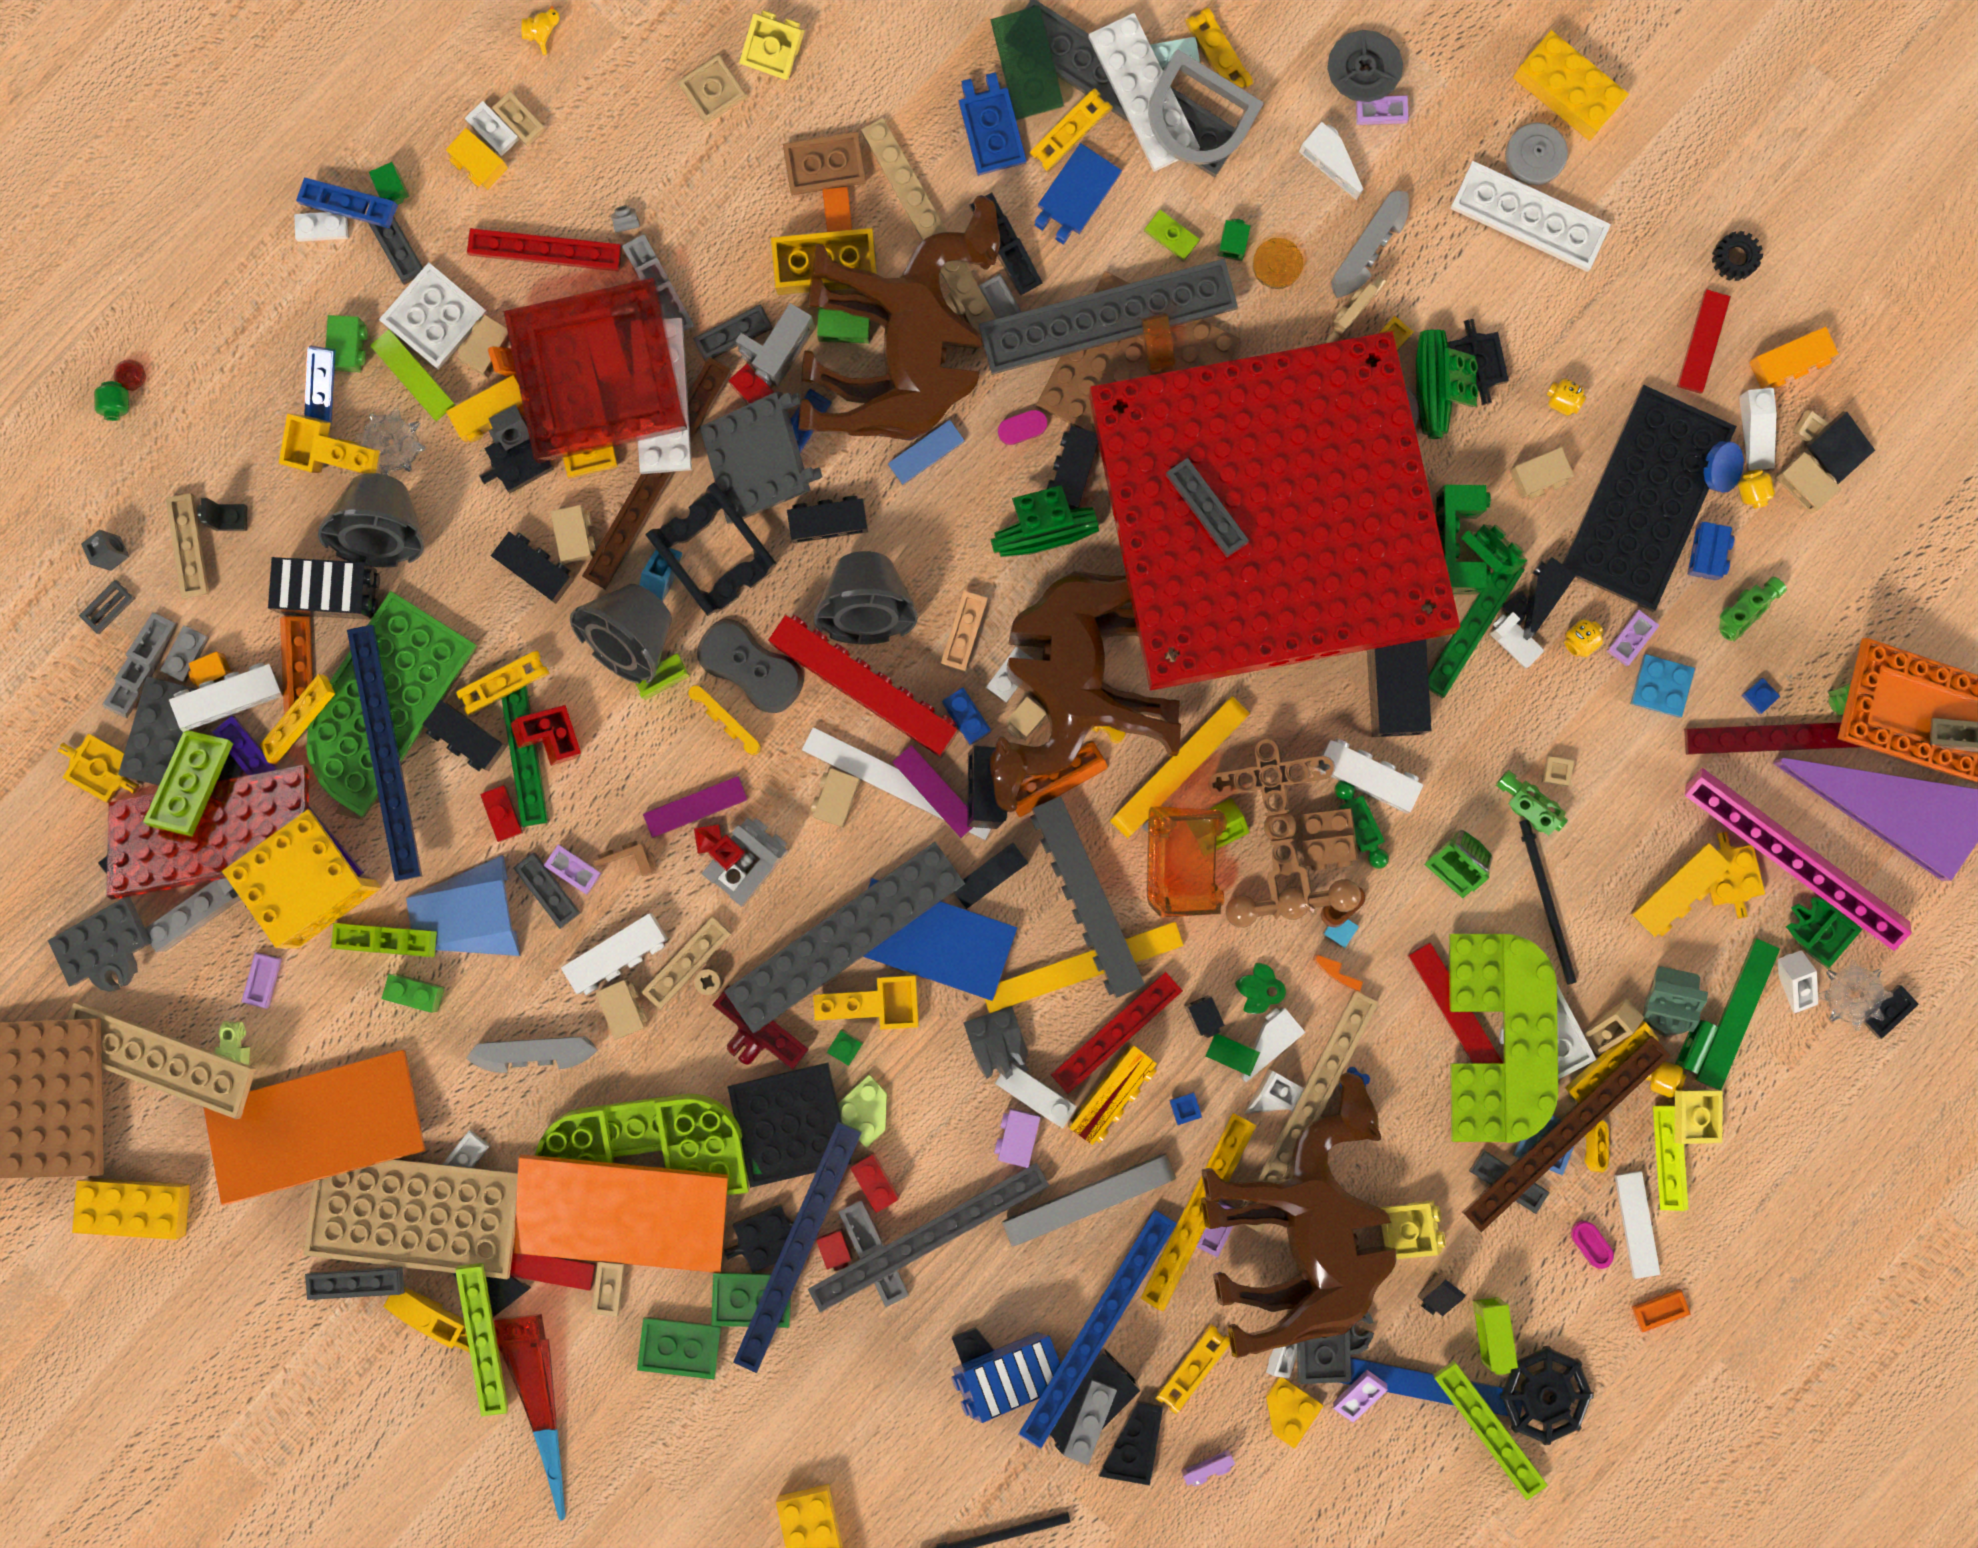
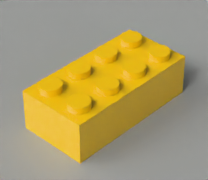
M1552 30L1521 64L1513 76V79L1588 141L1593 139L1629 96L1628 92Z
M872 228L771 237L775 289L778 295L808 293L810 291L816 244H823L828 256L839 264L877 274ZM821 278L828 291L851 288L845 284Z
M103 1178L77 1180L72 1233L170 1240L185 1237L190 1184Z
M829 1484L778 1495L776 1507L786 1548H843Z

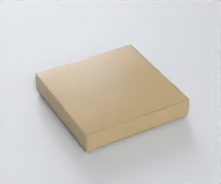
M719 54L677 81L679 87L705 125L748 98Z

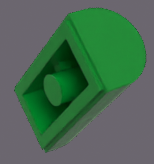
M1700 1020L1694 1032H1688L1675 1064L1681 1066L1686 1071L1698 1075L1719 1027L1705 1020Z

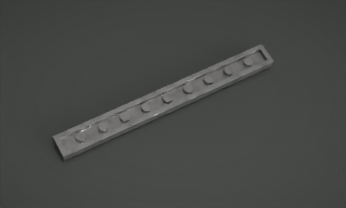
M1035 1163L808 1288V1291L821 1313L1048 1188L1049 1184L1038 1164Z

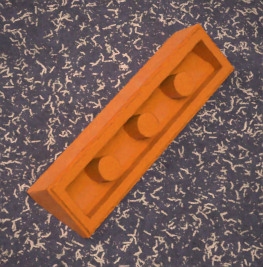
M284 616L280 618L284 715L313 681L310 616Z
M1092 741L1081 747L1074 761L1066 769L1051 775H1031L1024 779L1016 796L1018 805L1015 811L1018 817H1023L1030 813L1034 807L1055 799L1105 771L1108 766L1095 743Z

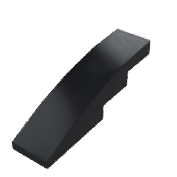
M991 192L985 195V197L993 201L996 208L997 225L1000 234V249L997 257L1021 296L1043 284L1020 238H1017L1008 218L1003 214ZM973 202L969 206L974 213L975 206Z

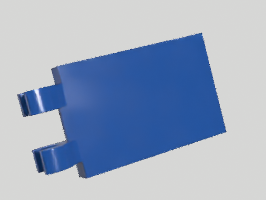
M996 72L986 74L985 79L988 90L975 94L971 78L961 81L965 98L958 100L977 176L1026 164L1027 162L1008 88L1000 89Z
M1080 143L1038 203V207L1043 211L1037 216L1034 226L1043 231L1051 218L1062 225L1056 234L1055 240L1063 245L1073 231L1080 235L1122 174V170Z

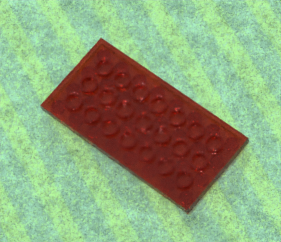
M305 765L217 781L193 837L150 827L143 822L155 794L109 802L106 896L113 900L226 878L222 873L225 868L309 809L308 768Z

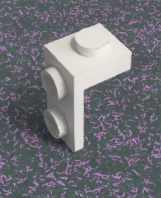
M1514 612L1507 616L1502 614L1492 624L1495 628L1490 635L1524 668H1528L1544 652V649L1532 638L1528 640L1523 638L1524 630L1517 624L1520 618Z

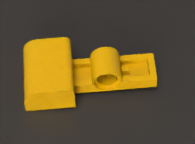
M287 414L278 464L311 473H322L323 463L362 474L376 473L380 450L358 445L359 443L329 437L331 422L305 415Z
M916 975L878 977V991L814 994V1020L879 1017L880 1030L919 1027Z

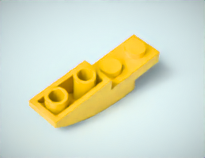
M404 1287V1294L388 1296L383 1307L394 1316L451 1349L453 1346H456L470 1353L464 1318L443 1309V1304Z

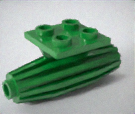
M1440 329L1420 332L1416 356V398L1418 400L1422 433L1428 435V439H1442L1443 434L1448 433L1453 402L1476 407L1478 387L1476 385L1478 365L1476 357L1449 348L1446 332Z
M1062 485L1012 498L1019 522L994 532L995 538L990 540L994 554L999 552L1000 557L1031 555L1075 543L1099 532V526L1093 507L1069 509Z

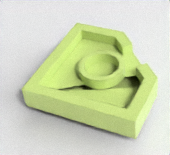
M870 1074L838 1103L842 1122L862 1131L859 1141L866 1148L886 1130L887 1092Z

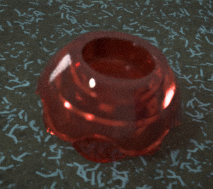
M123 360L114 369L113 377L115 382L121 383L122 387L129 391L137 390L146 380L144 367L136 360Z

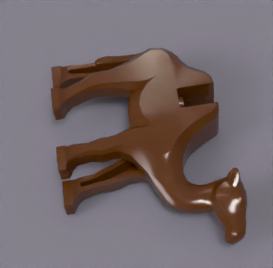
M982 195L974 199L975 210L965 233L943 232L925 238L914 250L902 276L899 278H883L866 270L846 267L833 261L828 256L823 244H816L808 307L841 311L852 316L867 318L885 328L883 353L887 372L884 376L872 378H848L822 366L812 351L805 350L801 382H815L836 393L846 401L863 403V405L844 413H820L812 406L808 399H801L798 430L848 433L851 436H881L911 441L929 432L954 403L974 390L978 383L979 371L940 367L946 360V348L942 347V345L978 349L983 346L981 334L947 305L941 292L939 273L942 266L949 261H961L980 265L984 270L989 269L991 265H995L1000 249V234L993 201ZM821 278L845 284L867 297L859 294L840 295L831 293L825 287Z
M1074 571L1051 584L1036 604L1019 613L1014 619L1008 644L1045 648V650H1043L1042 660L1010 657L1006 668L1007 677L1013 684L1024 690L1043 706L1049 718L1051 736L1048 742L1037 747L1011 743L1004 737L998 738L996 747L990 756V771L994 785L995 800L1001 809L1007 812H1014L1017 809L1016 796L1026 775H1051L1066 769L1076 758L1086 735L1094 726H1109L1125 733L1148 736L1159 740L1164 745L1169 756H1177L1179 754L1181 723H1179L1180 700L1145 697L1133 692L1119 691L1103 682L1105 652L1102 638L1138 636L1133 610L1120 608L1131 602L1126 576L1099 575ZM1168 652L1172 660L1175 661L1177 655L1173 656V652ZM1145 715L1152 716V717H1157V718H1160V720H1159V719H1155V718H1151V717H1147V716H1145Z
M1343 1073L1339 1077L1342 1089L1338 1114L1316 1120L1301 1131L1295 1143L1289 1173L1285 1180L1275 1183L1269 1181L1227 1182L1220 1179L1212 1168L1202 1169L1206 1197L1201 1198V1206L1205 1227L1216 1229L1241 1224H1276L1287 1228L1291 1252L1299 1268L1298 1275L1268 1287L1239 1285L1233 1282L1225 1273L1218 1272L1213 1274L1217 1302L1222 1306L1232 1305L1236 1302L1259 1307L1270 1312L1292 1309L1277 1324L1265 1330L1247 1333L1236 1324L1228 1325L1231 1353L1235 1358L1245 1357L1250 1353L1258 1354L1270 1349L1286 1347L1310 1339L1346 1334L1368 1312L1377 1288L1395 1267L1397 1261L1395 1248L1377 1246L1356 1250L1359 1249V1241L1357 1235L1353 1233L1354 1229L1392 1222L1387 1212L1347 1193L1335 1180L1328 1164V1152L1335 1144L1366 1139L1372 1141L1381 1140L1376 1108L1366 1091L1362 1079L1355 1074ZM1243 1199L1257 1202L1258 1204L1249 1203L1238 1208L1224 1209L1216 1200Z

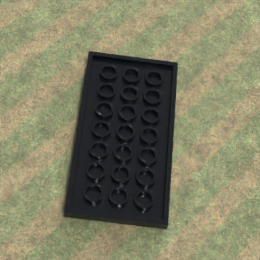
M1642 385L1563 561V565L1574 572L1576 578L1652 612L1656 611L1709 491L1704 477V467L1708 468L1709 462L1706 461V457L1712 447L1718 442L1731 441L1737 426L1646 385Z

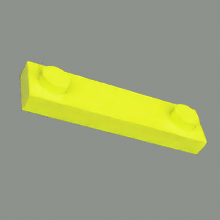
M1653 1106L1660 1210L1686 1211L1689 1208L1684 1144L1675 1143V1106Z

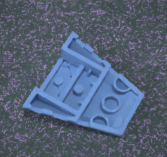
M504 855L407 897L406 902L411 929L437 931L435 950L521 956L517 931H512L504 881L508 880Z

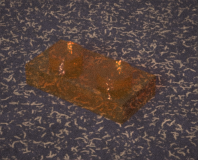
M1165 313L1142 318L1141 322L1150 370L1176 365L1168 315Z

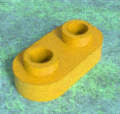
M1601 1120L1585 1135V1164L1591 1172L1603 1173L1609 1165V1129L1607 1123Z

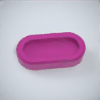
M1031 410L1002 421L998 427L999 439L1006 445H1015L1038 437L1047 428V418L1038 410Z
M1578 1221L1572 1226L1571 1238L1589 1264L1598 1269L1609 1267L1613 1262L1614 1253L1596 1226L1588 1221Z

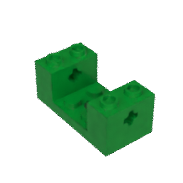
M1444 485L1436 493V522L1453 594H1478L1486 589L1487 584H1490L1491 571L1487 569L1486 562H1456L1460 555V545L1456 543V533H1459L1460 528L1459 519H1477L1487 511V508L1490 507L1491 496L1490 492H1486V485Z

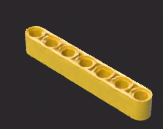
M1232 695L1179 749V754L1172 756L1109 822L1128 839L1251 713Z

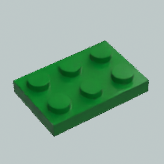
M713 1273L711 1326L749 1327L772 1273ZM791 1297L777 1328L790 1327Z
M644 1317L637 1371L714 1380L716 1377L722 1326Z

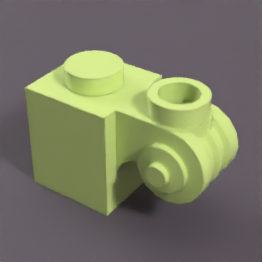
M223 1021L218 1032L220 1047H215V1053L249 1065L250 1047L241 1046V1040L246 1036L243 1022L235 1023L232 1021L230 1023L229 1021Z

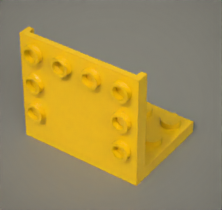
M309 809L222 871L275 948L299 949L381 889L376 880L359 878Z

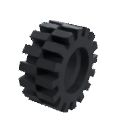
M1735 231L1726 235L1716 245L1712 253L1715 255L1712 258V263L1716 262L1714 269L1715 271L1718 269L1721 271L1719 274L1721 277L1726 275V280L1730 281L1735 278V281H1739L1750 276L1760 266V260L1763 258V254H1760V251L1763 248L1762 245L1757 246L1759 242L1757 238L1751 239L1752 234L1744 235L1745 231H1740L1736 234ZM1739 247L1746 253L1744 264L1735 265L1729 260L1728 254L1731 248Z

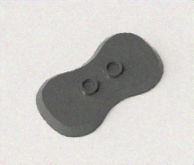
M724 619L714 623L699 642L697 658L703 669L715 677L727 679L739 685L751 702L762 711L768 713L782 712L796 700L801 692L804 676L799 665L787 656L764 649L757 643L750 631L738 621Z

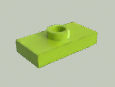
M1162 210L1156 213L1144 229V232L1183 261L1186 260L1200 241L1199 238Z

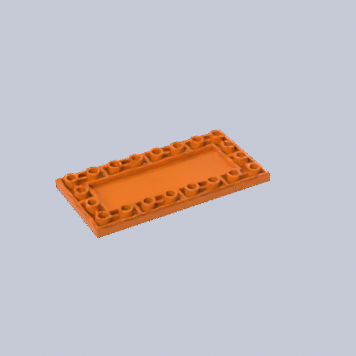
M1862 638L1838 739L1978 784L1977 752L1930 744L1932 718L1978 722V675L1870 638Z
M399 1050L249 1091L242 1116L238 1119L203 1107L220 1202L224 1206L426 1151L405 1050Z
M520 1154L518 1159L514 1253L721 1273L729 1174Z

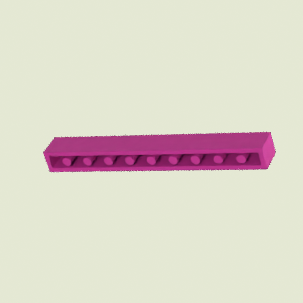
M1703 767L1685 786V796L1890 949L1895 951L1911 935L1912 930L1909 920Z

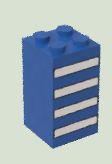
M1036 1332L952 1368L954 1376L951 1378L955 1389L961 1391L964 1399L961 1401V1406L965 1415H970V1418L984 1423L1039 1399L1059 1368L1060 1362L1050 1336Z

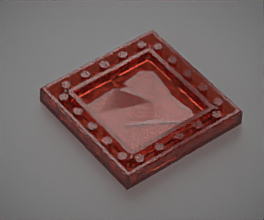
M654 278L504 311L533 457L537 463L688 430L658 287Z

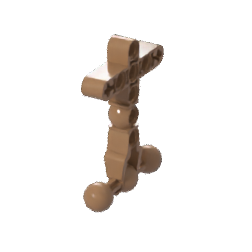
M1263 739L1255 747L1257 767L1216 773L1210 777L1208 787L1211 793L1216 796L1261 790L1263 804L1268 813H1265L1267 818L1264 822V832L1271 840L1270 845H1274L1272 849L1273 871L1269 872L1267 876L1271 899L1254 902L1252 898L1246 895L1233 897L1226 906V917L1232 925L1238 928H1245L1251 926L1257 917L1273 915L1276 920L1280 915L1289 920H1297L1302 918L1307 911L1314 914L1315 908L1332 906L1340 912H1349L1358 906L1361 900V892L1359 887L1348 879L1335 881L1327 891L1312 893L1308 869L1300 865L1296 847L1292 843L1295 841L1293 837L1296 833L1297 824L1290 814V809H1286L1288 806L1286 786L1330 778L1335 772V764L1331 758L1317 756L1282 762L1279 745L1271 739ZM1266 743H1270L1274 747V754L1270 758H1265L1261 754V748ZM1322 760H1324L1325 764L1330 765V769L1326 770L1325 775H1322L1321 771L1312 772L1314 777L1309 778L1310 770L1307 762H1311V767L1319 766ZM1296 764L1301 765L1304 769V775L1301 779H1294L1291 776L1290 770ZM1269 769H1275L1279 775L1278 780L1273 784L1268 783L1265 779V773ZM1244 773H1249L1253 778V783L1248 788L1240 784V777ZM1234 774L1236 790L1233 791V785L1224 786L1222 792L1220 788H1215V783L1219 782V777H1221L1222 781H1231V775ZM1274 794L1280 795L1283 800L1282 806L1278 809L1272 808L1269 804V799ZM1277 820H1283L1287 825V830L1282 835L1277 834L1273 829V825ZM1282 845L1288 846L1291 850V856L1288 860H1283L1278 856V849ZM1292 872H1299L1303 890L1289 887L1279 894L1276 876L1278 874L1288 876Z

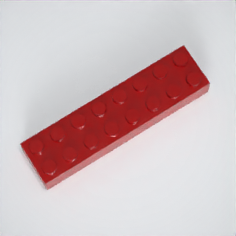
M786 614L768 639L773 647L938 757H943L958 734V729L955 728V721L944 714L940 718L934 714L935 708L923 700L919 704L913 700V693L902 686L899 689L892 686L893 682L889 677L881 672H878L877 675L870 671L872 668L868 663L859 657L853 660L849 657L850 653H848L847 649L838 643L832 646L828 643L829 639H827L826 635L817 629L811 632L807 629L808 625H806V622L793 614L791 618Z

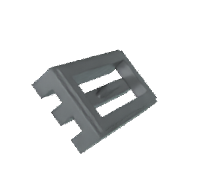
M114 580L79 617L95 633L100 634L136 598L118 580ZM117 589L119 592L90 619L89 616ZM123 596H125V598H124L98 625H96V623H97Z

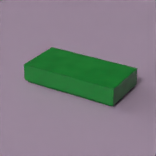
M1217 1034L1214 1035L1205 1057L1251 1076L1260 1052Z

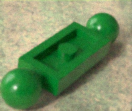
M1338 781L1334 788L1335 794L1338 798L1345 801V804L1339 806V809L1352 808L1356 843L1360 852L1363 853L1369 850L1368 861L1373 868L1382 869L1386 867L1389 862V856L1385 850L1378 847L1385 840L1363 795L1354 798L1355 786L1346 781Z

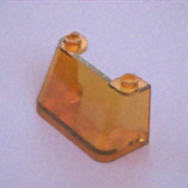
M1164 806L1150 807L1148 814L1147 901L1149 906L1160 917L1221 914V905L1224 904V892L1215 884L1216 836H1221L1222 832L1226 830L1227 820L1224 813L1220 810Z

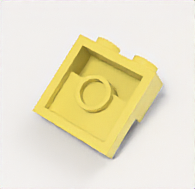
M762 10L761 14L753 13L739 63L789 80L794 59L798 55L805 30L799 28V22L787 18L785 23L775 20L777 15Z
M1709 1089L1675 1091V1143H1722L1723 1091Z
M1434 1200L1380 1207L1387 1212L1392 1222L1382 1224L1384 1244L1386 1247L1396 1249L1397 1259L1436 1256L1446 1246L1444 1232H1439L1438 1222H1441V1210L1439 1206H1435Z

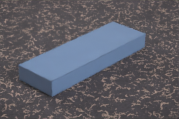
M949 420L890 461L888 466L901 484L904 485L964 443L965 440Z

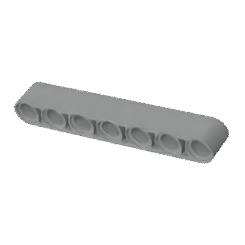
M1162 1154L1002 1221V1225L1011 1246H1016L1175 1180L1176 1176L1167 1154Z

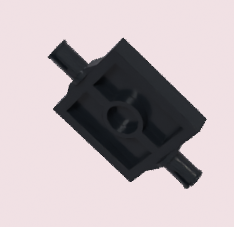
M1468 319L1463 321L1467 336L1460 340L1448 342V347L1476 357L1478 365L1476 385L1480 394L1481 405H1488L1492 403L1489 389L1509 381L1499 333H1477L1474 319Z
M528 424L533 435L528 440L508 450H505L500 442L487 446L484 449L491 460L492 469L479 475L481 481L485 485L498 477L510 494L551 472L554 468L548 458L547 450L559 444L556 434L541 441L534 433L530 424Z
M781 1204L733 1223V1228L738 1237V1245L724 1249L727 1260L742 1254L747 1259L752 1273L777 1262L794 1221L791 1222L786 1216Z

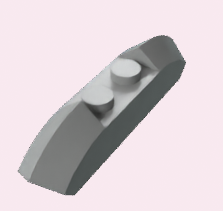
M1390 192L1331 281L1332 290L1336 298L1356 291L1371 277L1372 274L1366 266L1371 268L1379 255L1375 253L1380 245L1386 246L1393 235L1390 232L1400 233L1405 225L1409 210L1408 192Z
M585 1036L487 1042L477 1044L466 1059L482 1069L497 1073H507L509 1063H512V1067H526L529 1061H538V1066L553 1065V1060H556L558 1068L565 1069L586 1061L598 1049Z

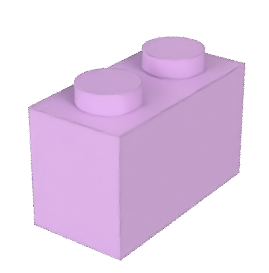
M1012 1108L1009 1109V1114L1003 1113L1000 1128L1005 1129L1003 1139L997 1138L994 1151L995 1154H999L998 1161L1026 1168L1029 1167L1040 1115Z

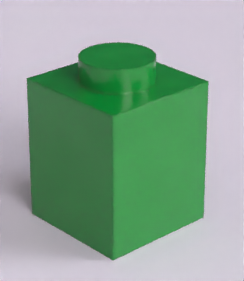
M393 162L369 171L380 198L394 201L399 205L405 198L409 197L401 175Z
M1240 219L1226 220L1217 256L1242 261L1251 225L1245 224L1246 222Z
M841 1029L827 1053L849 1066L864 1042Z

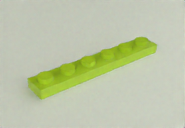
M477 1263L457 1266L455 1271L481 1417L506 1414L509 1408L484 1264Z
M1453 1360L1433 1374L1435 1380L1523 1497L1529 1500L1545 1489L1548 1485L1456 1361Z

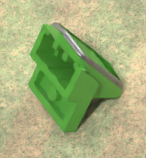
M1460 830L1437 850L1424 865L1461 898H1464L1489 879V870L1493 856L1479 840L1466 831Z

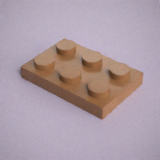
M858 132L783 144L791 196L822 191V189L866 184Z

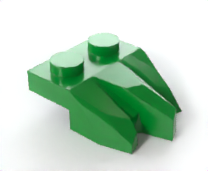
M1812 897L1811 910L1800 904L1791 907L1792 911L1799 918L1800 923H1790L1786 928L1806 953L1829 970L1863 929L1823 898Z

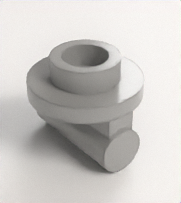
M627 205L617 207L611 215L615 233L640 227L636 210L629 208Z

